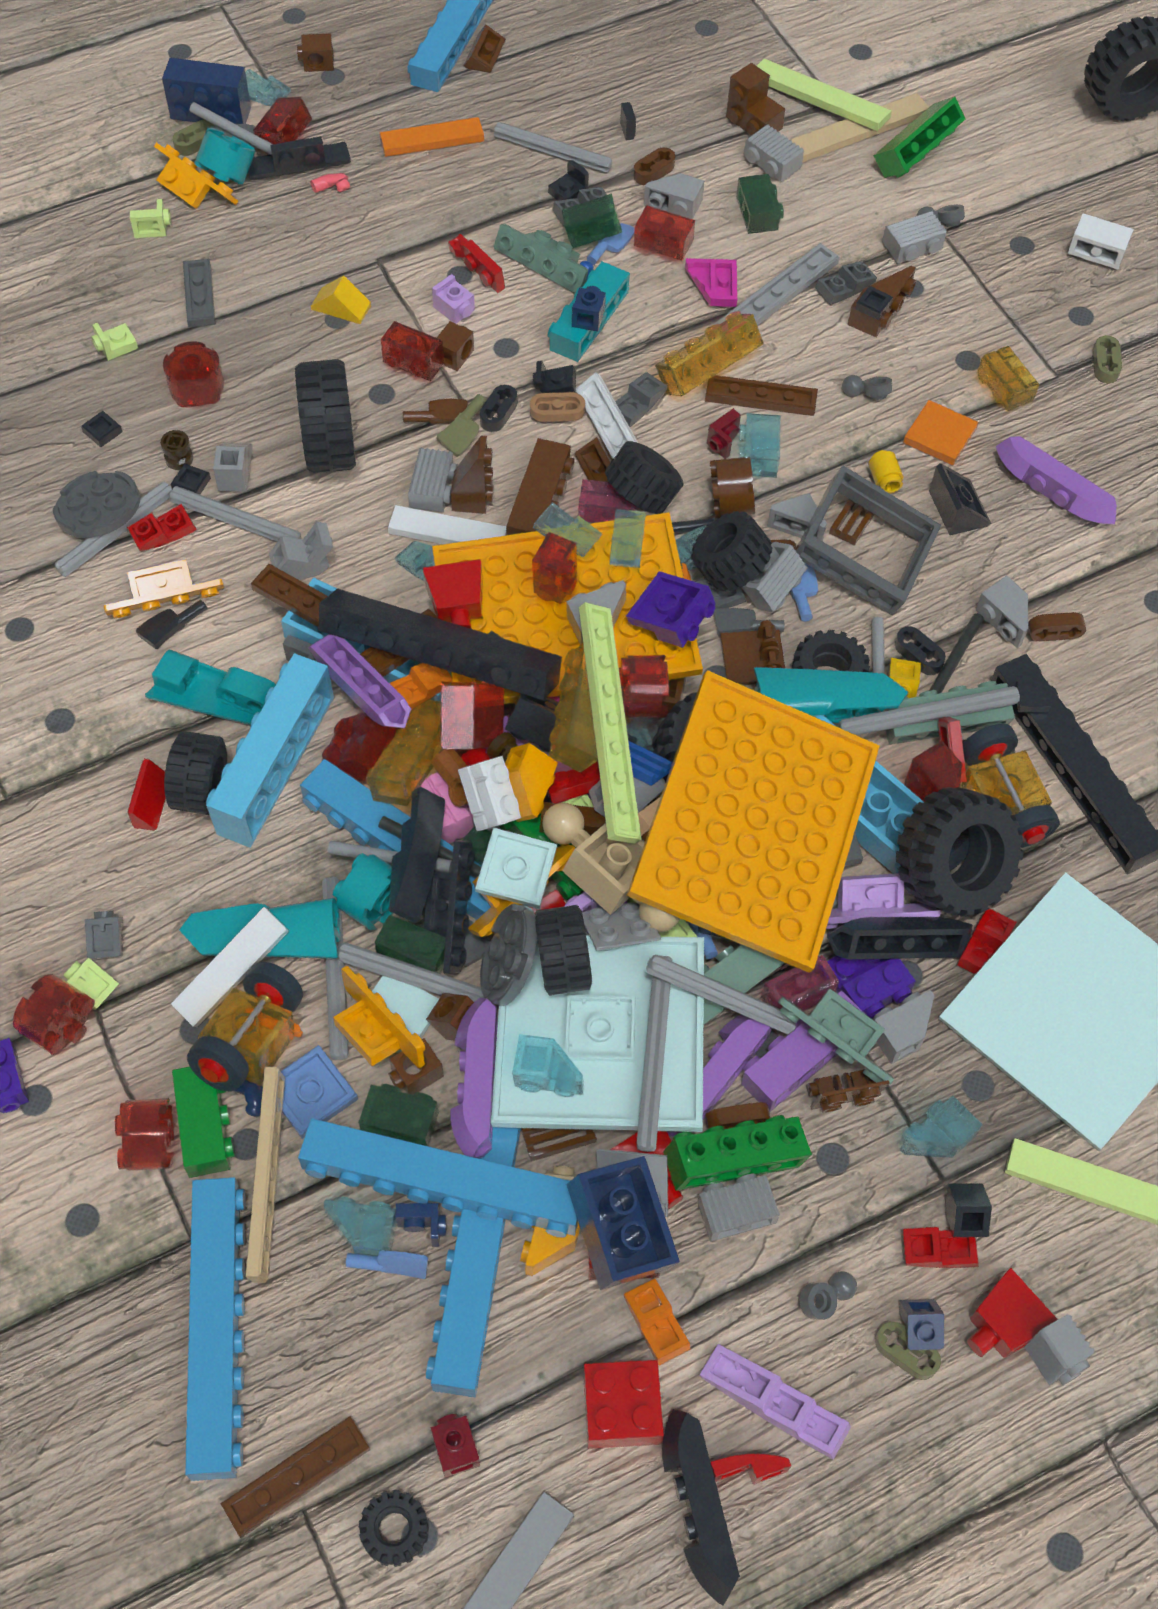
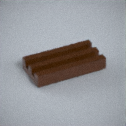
M849 499L831 526L829 534L852 545H856L875 514L868 510L852 536L848 535L864 510V507L858 505L843 530L840 531L841 525L856 504Z
M521 1128L531 1162L596 1143L597 1140L592 1129H557L531 1137L530 1135L549 1129ZM584 1130L586 1132V1135L536 1150L533 1146Z

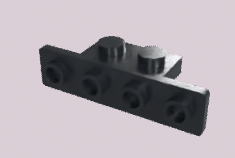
M319 136L270 145L271 155L254 157L248 174L250 180L264 179L348 164L351 162L346 142L323 145L322 138Z
M454 841L451 872L434 870L426 899L423 936L446 938L443 973L446 974L461 972L467 958V952L464 948V937L469 928V916L466 915L467 901L470 900L472 894V884L469 882L470 868H472L475 860L471 841Z

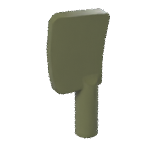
M480 394L475 396L467 408L448 427L437 434V440L456 457L463 454L479 432V425L471 419L486 402V399Z

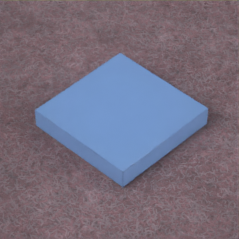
M319 1045L281 1071L285 1077L282 1113L301 1139L306 1135L311 1118L327 1122L358 1100L357 1094Z

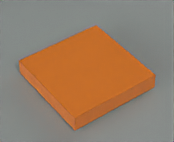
M928 400L906 433L903 443L954 465L976 431L979 422Z

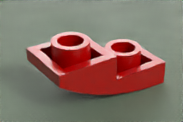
M179 504L158 518L153 513H150L127 527L140 551L169 544L197 530L182 504Z

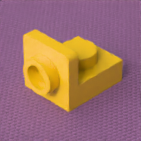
M891 658L888 677L908 691V698L917 696L921 663Z

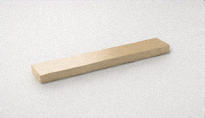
M916 93L883 105L882 107L892 110L891 118L878 131L845 119L791 140L792 143L795 142L796 146L799 145L800 148H803L802 162L913 122L929 106Z
M265 1067L246 1269V1277L253 1283H267L269 1276L285 1077L277 1067Z

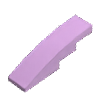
M719 1344L700 1373L702 1379L739 1404L831 1459L835 1458L851 1428L848 1421L818 1406L815 1399L782 1382L780 1376Z

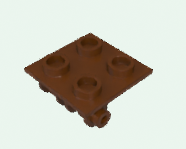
M762 621L757 631L720 633L726 679L738 684L757 683L754 673L755 667L785 668L779 629L776 630L775 625L771 621Z
M865 1069L850 1072V1076L848 1073H843L845 1089L842 1088L838 1074L833 1075V1081L831 1076L815 1078L812 1083H808L810 1096H816L817 1098L810 1106L811 1110L821 1108L822 1113L841 1109V1104L854 1102L856 1107L874 1103V1098L881 1096V1092L890 1084L889 1080L876 1083L863 1073Z

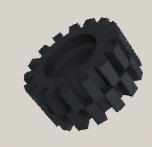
M393 1490V1493L382 1492L380 1497L376 1499L373 1497L369 1501L370 1505L367 1508L364 1507L361 1513L362 1519L359 1520V1536L366 1552L373 1560H377L381 1565H394V1567L401 1566V1563L404 1562L410 1563L413 1561L414 1556L420 1555L423 1551L422 1547L424 1543H427L429 1524L421 1503L418 1500L416 1501L411 1494L407 1492L403 1494L400 1490ZM392 1513L403 1515L409 1523L407 1536L401 1542L395 1544L385 1542L379 1533L381 1521Z

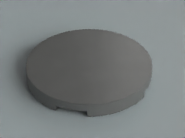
M97 471L89 472L75 478L60 491L61 496L53 508V515L61 530L71 536L79 538L102 536L122 527L134 516L140 504V493L135 481L126 473L121 471L98 474Z
M509 905L500 913L491 928L492 932L496 933L490 942L488 953H483L480 985L483 996L488 997L493 1004L501 1006L510 1004L522 990L530 973L536 951L537 934L535 914L527 906Z

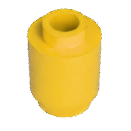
M886 450L874 453L868 465L875 484L890 494L898 491L903 486L902 481L904 477L895 453Z

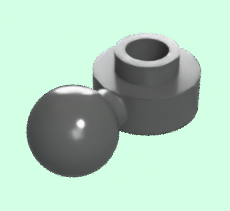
M960 204L944 206L936 211L932 207L926 206L921 208L916 215L933 211L939 222L944 223L946 227L959 225L960 221L965 218L964 206Z
M849 375L842 382V391L849 397H856L865 392L871 399L881 400L892 393V379L889 377H872L862 381L857 375Z
M840 1271L830 1278L829 1284L814 1282L807 1284L800 1294V1307L803 1313L810 1319L825 1320L830 1318L836 1311L837 1299L842 1301L849 1300L855 1295L857 1291L856 1279L852 1274Z

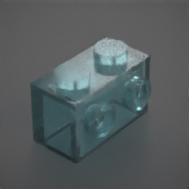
M747 413L745 425L740 424L739 442H744V447L739 446L738 458L750 457L752 476L777 478L780 461L781 415Z

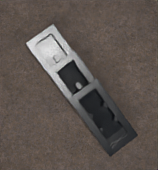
M421 786L412 792L411 818L402 824L401 851L392 856L389 905L390 912L413 923H417L420 920L430 890L438 858L445 808L444 798Z

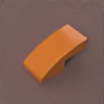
M425 663L411 667L409 675L390 682L405 698L411 709L431 699L453 683L452 676L447 670Z
M655 1278L624 1293V1298L652 1355L655 1360H658V1365L691 1349L690 1342L673 1315L671 1304Z

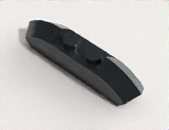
M864 917L845 923L829 933L827 938L835 955L845 959L961 958L971 938L973 925L942 917Z
M673 1408L664 1431L662 1459L665 1472H678L679 1477L674 1478L675 1490L678 1500H685L689 1515L684 1516L683 1520L688 1540L695 1539L696 1542L695 1546L684 1550L692 1573L702 1588L716 1602L724 1606L740 1577L700 1420L687 1412Z

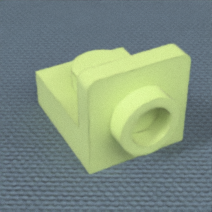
M157 199V209L130 211V221L134 237L166 236L167 225H171L169 208H164L163 199Z
M98 323L92 325L95 335L91 336L93 344L98 352L103 351L108 361L138 349L137 341L126 323L104 332Z
M87 958L82 964L76 960L64 973L63 976L67 981L62 987L66 991L68 989L73 991L91 1008L96 1010L119 983L90 958Z

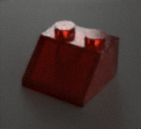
M441 682V749H479L489 747L491 742L503 733L504 688L486 682Z

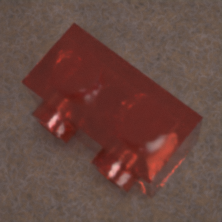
M301 97L277 98L253 129V132L258 137L272 144L296 141L310 123L312 117Z
M646 205L635 225L634 246L683 261L694 240L695 220Z
M396 321L391 324L381 338L383 362L391 367L411 373L415 377L432 381L444 364L443 340Z
M548 532L532 559L534 593L541 599L562 604L566 595H571L577 584V543L551 532Z

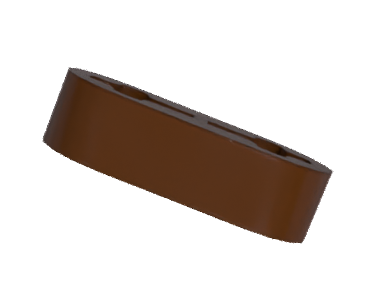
M665 147L658 148L638 160L634 165L633 174L636 183L646 185V183L658 180L670 173L675 167V152Z
M1076 612L1042 614L1033 617L1028 622L1030 637L1034 641L1071 640L1081 637L1086 632L1084 617Z
M764 1102L717 1108L705 1114L707 1129L715 1126H723L724 1129L734 1128L737 1124L744 1121L753 1120L757 1124L771 1118L768 1104Z

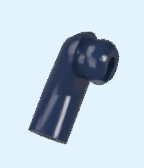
M246 1078L243 1084L234 1092L245 1096V1100L248 1103L245 1107L246 1113L259 1117L261 1114L263 1086L259 1082Z

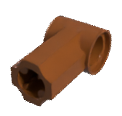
M453 747L445 748L442 752L435 755L431 764L449 786L448 794L451 802L458 807L469 805L458 769L468 766Z

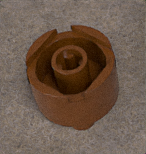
M750 457L710 461L711 478L717 477V479L711 480L713 499H719V501H714L715 518H719L727 513L731 514L734 511H739V513L742 511L747 512L748 515L755 514Z

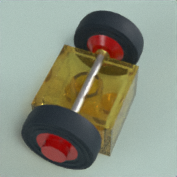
M1008 724L991 725L975 732L963 743L964 760L969 767L966 771L967 781L962 782L961 786L962 788L992 796L1005 803L1011 809L1012 815L1016 816L1020 825L1017 828L1018 831L1022 832L1023 843L1020 844V848L1028 847L1053 834L1059 827L1060 821L1055 810L1051 807L1052 801L1026 750L1011 754L1018 745V738L1013 728Z
M259 962L251 967L243 981L245 992L233 988L199 1033L198 1040L190 1048L187 1054L190 1068L203 1082L211 1087L231 1092L237 1090L245 1080L260 1086L264 1080L265 1067H274L293 1040V1012L303 998V991L297 979L290 972L276 964Z

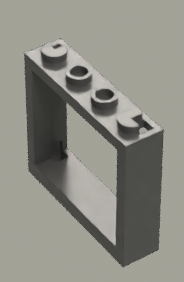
M843 465L830 481L795 550L804 563L893 616L906 602L941 528V524ZM837 492L918 540L897 586L814 537Z

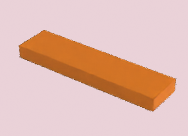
M479 117L384 131L380 132V140L384 155L387 157L483 142L484 132Z

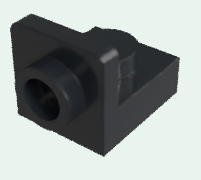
M570 160L567 162V174L548 185V193L557 201L577 198L579 190L588 189V171L574 160Z
M542 360L537 361L536 372L533 373L534 386L536 389H540L541 393H576V370L573 365L547 370Z

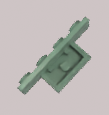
M507 224L500 225L494 249L576 293L579 287L584 286L588 269L578 264L580 254L572 250L570 244L561 241L557 242L551 238L549 233L542 230L523 234Z
M829 988L810 1014H807L783 995L778 999V1003L783 1006L780 1009L782 1014L797 1023L799 1018L811 1026L807 1031L823 1044L828 1039L837 1045L838 1048L835 1052L850 1064L856 1059L866 1067L863 1073L876 1083L889 1080L890 1085L894 1081L892 1075L866 1057L885 1031V1028Z

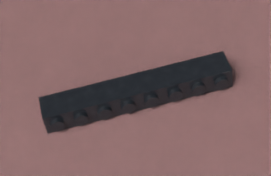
M338 588L319 603V631L541 700H545L559 684L562 656Z
M1027 653L997 666L991 681H996V684L1007 683L1008 687H1015L1017 680L1046 681L1040 667L1032 662ZM1049 685L1051 701L1049 713L1018 712L1017 704L1012 705L1016 721L1128 875L1157 861L1158 829H1155L1148 820L1143 807L1137 804L1129 794L1126 784L1119 780L1112 771L1107 758L1101 756L1093 745L1090 735L1084 732L1076 722L1073 712L1062 703L1056 689Z

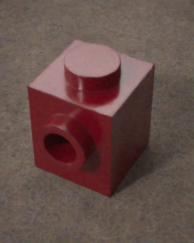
M450 1414L438 1419L436 1426L430 1427L445 1478L480 1467L479 1456L467 1416L459 1418L458 1414Z

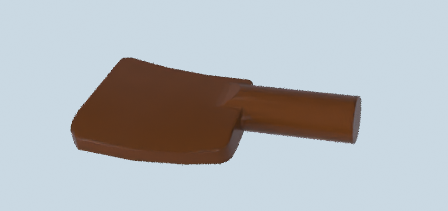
M451 398L429 401V411H403V423L430 422L431 424H451L467 408L468 401Z

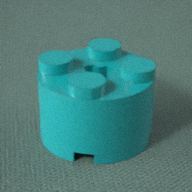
M207 128L194 164L204 170L211 169L215 171L214 176L222 181L228 182L230 179L243 185L256 150H254L253 146L235 136L231 138L224 135L223 131Z
M364 853L359 854L355 858L352 870L346 879L339 881L333 890L332 895L337 898L338 909L369 930L377 929L374 924L378 921L383 924L387 922L394 914L389 911L392 866L374 854L369 856Z

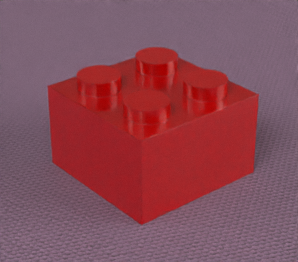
M658 1360L584 1364L583 1379L588 1449L661 1445L664 1433Z

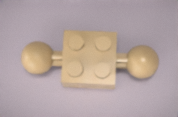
M558 803L551 806L546 811L542 822L546 836L554 843L564 845L572 843L576 847L562 871L611 915L630 898L626 895L644 842L640 840L633 844L609 840L606 823L590 836L584 830V818L577 807L569 803ZM635 900L640 905V919L650 923V928L657 929L658 932L672 929L680 919Z

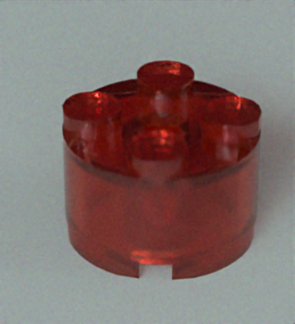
M190 341L175 346L174 352L169 356L166 354L163 360V369L170 395L178 406L197 407L215 404L220 400V394L224 388V379L219 356L213 348L212 350L207 348L202 342Z
M626 655V658H621L619 675L621 686H624L622 688V697L627 719L666 718L668 706H662V699L669 696L667 661L664 662L665 655Z
M54 974L41 977L30 987L35 991L29 999L22 997L13 1016V1027L22 1036L51 1055H56L70 1042L76 1044L84 1037L87 1031V1027L84 1024L89 1012L94 1007L95 1001Z
M169 1098L126 1100L125 1103L120 1104V1115L115 1116L116 1136H122V1148H118L117 1152L119 1170L170 1169L172 1167L174 1152H167V1147H171V1141H174L172 1105H169Z

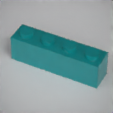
M603 261L595 270H591L587 277V282L583 287L579 288L586 289L588 286H596L602 292H606L605 311L599 331L572 327V306L575 303L578 288L570 305H565L561 317L556 323L553 322L548 330L550 351L579 362L629 293L630 273ZM581 313L582 317L593 318V315Z

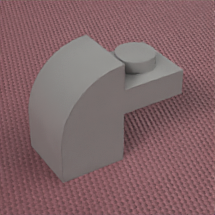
M316 521L303 540L282 536L269 553L271 565L298 580L315 577L323 573L329 567L326 555L333 547L327 523Z

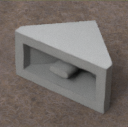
M810 493L773 504L770 509L767 527L802 538L817 509V505ZM824 518L814 537L821 541L824 539L827 525Z

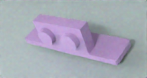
M899 873L841 877L838 887V908L831 910L826 929L836 928L838 923H847L864 917H940V910L923 903L904 904V881L900 879Z

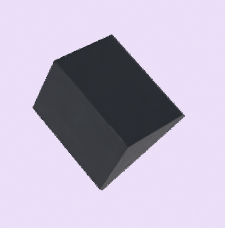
M942 463L938 464L935 468L929 493L949 535L988 527L992 524L971 480Z

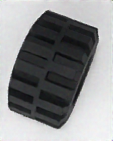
M626 441L605 470L608 481L623 498L636 507L653 514L663 513L684 485L682 477L668 460L653 449L633 441Z
M734 511L731 514L722 515L719 519L712 521L709 526H706L702 530L703 532L696 538V543L692 547L693 553L691 554L693 564L716 590L726 591L729 589V591H733L738 587L745 586L749 581H753L764 570L765 564L771 558L769 555L772 553L773 548L771 540L751 515L743 511L740 513L739 511Z
M820 630L815 632L814 637L809 634L804 638V642L800 641L794 653L791 669L817 670L816 668L829 666L839 671L869 672L870 659L869 655L865 654L866 649L863 644L857 645L858 640L855 637L848 638L846 637L847 633L842 631L840 634L834 633L835 630H828L827 633H823Z
M181 731L169 751L164 778L165 797L170 809L210 815L206 806L207 797L210 791L216 789L219 785L222 771L227 764V749L221 736Z
M578 905L537 910L535 914V927L546 992L550 996L590 990L592 973L582 910Z

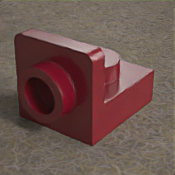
M734 408L710 424L706 443L713 452L718 453L724 459L730 456L732 440L738 435L740 430L741 414Z

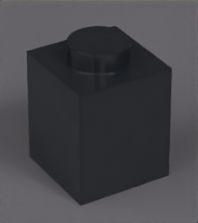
M948 1183L945 1214L953 1237H989L992 1205L983 1183Z

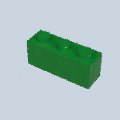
M190 1066L173 1069L172 1075L183 1166L188 1177L193 1178L231 1170L229 1158L235 1157V1149L232 1136L226 1137L225 1125H231L228 1105H222L221 1094L226 1093V1091L218 1090L203 1082L192 1071Z

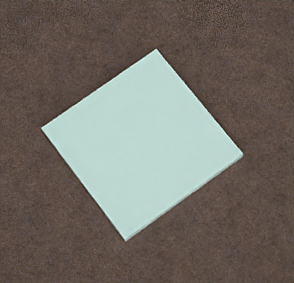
M1065 872L943 1011L939 1019L1100 1151L1158 1083V944Z
M586 935L592 973L590 990L550 996L544 988L537 940L533 964L522 990L510 1004L506 1006L499 1005L491 1115L492 1127L638 1131L653 976L646 971L647 963L653 955L669 956L672 958V962L704 975V937H661L659 941L596 951L589 935ZM674 984L670 985L658 1131L702 1132L704 998Z

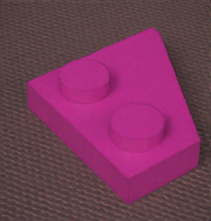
M686 258L685 269L709 306L737 307V260Z

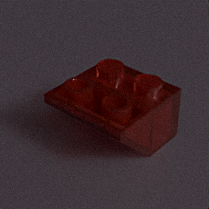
M366 713L342 718L334 727V736L322 753V761L326 759L362 785L382 781L404 729L382 726L373 721Z
M940 741L912 758L904 785L925 802L924 798L932 792L938 793L940 789L947 787L954 789L960 787L962 762L943 741Z

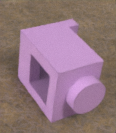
M449 275L432 288L433 307L450 321L457 324L475 311L474 295L459 284L454 275Z

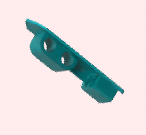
M169 649L152 673L154 686L145 693V697L251 725L254 715L257 712L260 713L265 705L267 692L271 687L274 688L276 684L267 678L237 667H230L226 672L201 663L198 659Z
M754 668L757 679L756 692L811 716L824 715L832 723H840L843 719L883 712L884 709L898 708L908 694L907 690L884 673Z
M335 898L271 908L268 905L256 903L191 913L179 929L201 955L217 956L265 907L289 930L265 957L338 958L336 942L341 941L340 915Z

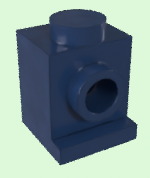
M588 286L586 289L579 288L575 303L572 306V327L599 331L605 311L606 292H602L596 286ZM581 313L593 315V318L582 317Z

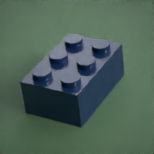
M169 58L162 82L170 119L188 122L203 120V118L190 112V106L195 102L234 124H246L251 110L245 67Z
M645 1156L580 1173L566 1184L600 1290L666 1271L680 1262Z

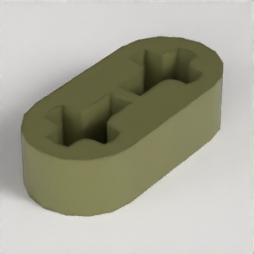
M203 119L179 130L173 135L174 149L182 156H189L198 152L206 133L205 130L217 126Z
M1108 335L1099 337L1093 349L1094 374L1102 383L1110 384L1116 382L1122 370L1120 343L1116 338Z
M890 1321L883 1324L878 1330L875 1337L877 1350L911 1376L919 1380H927L932 1378L939 1370L941 1356L937 1349H908L906 1345V1327L904 1325ZM893 1332L899 1335L898 1343L905 1347L906 1350L897 1344L893 1345L892 1348L886 1345L888 1338L883 1334L885 1333L890 1336ZM911 1351L918 1357H921L924 1353L930 1357L928 1363L932 1368L926 1366L923 1370L917 1367L919 1360L909 1352Z

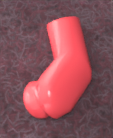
M344 173L326 174L310 181L315 193L335 185L339 192H344L350 188V183L347 180L348 176Z

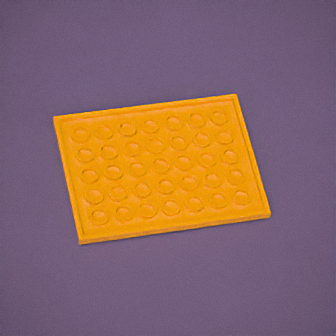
M670 512L432 546L435 566L481 559L483 574L482 617L470 620L473 630L486 634L494 631L506 640L562 656L559 684L547 697L589 692L584 646L580 645L567 618L566 601L571 600L577 594H587L598 590L604 584L616 583L622 580L626 584V601L613 627L621 687L697 676L703 673L697 639L693 641L688 640L682 648L658 640L655 632L630 624L626 617L659 571L683 578ZM451 672L457 711L514 703L520 694Z
M707 670L701 680L626 896L810 973L816 965L880 745Z

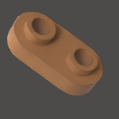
M539 393L530 400V415L540 422L576 421L585 414V400L578 393Z

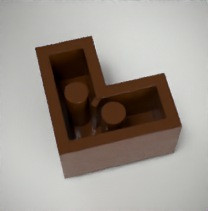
M752 62L730 77L726 118L745 130L749 135H753L767 124L779 132L783 129L785 108L767 96L770 75Z

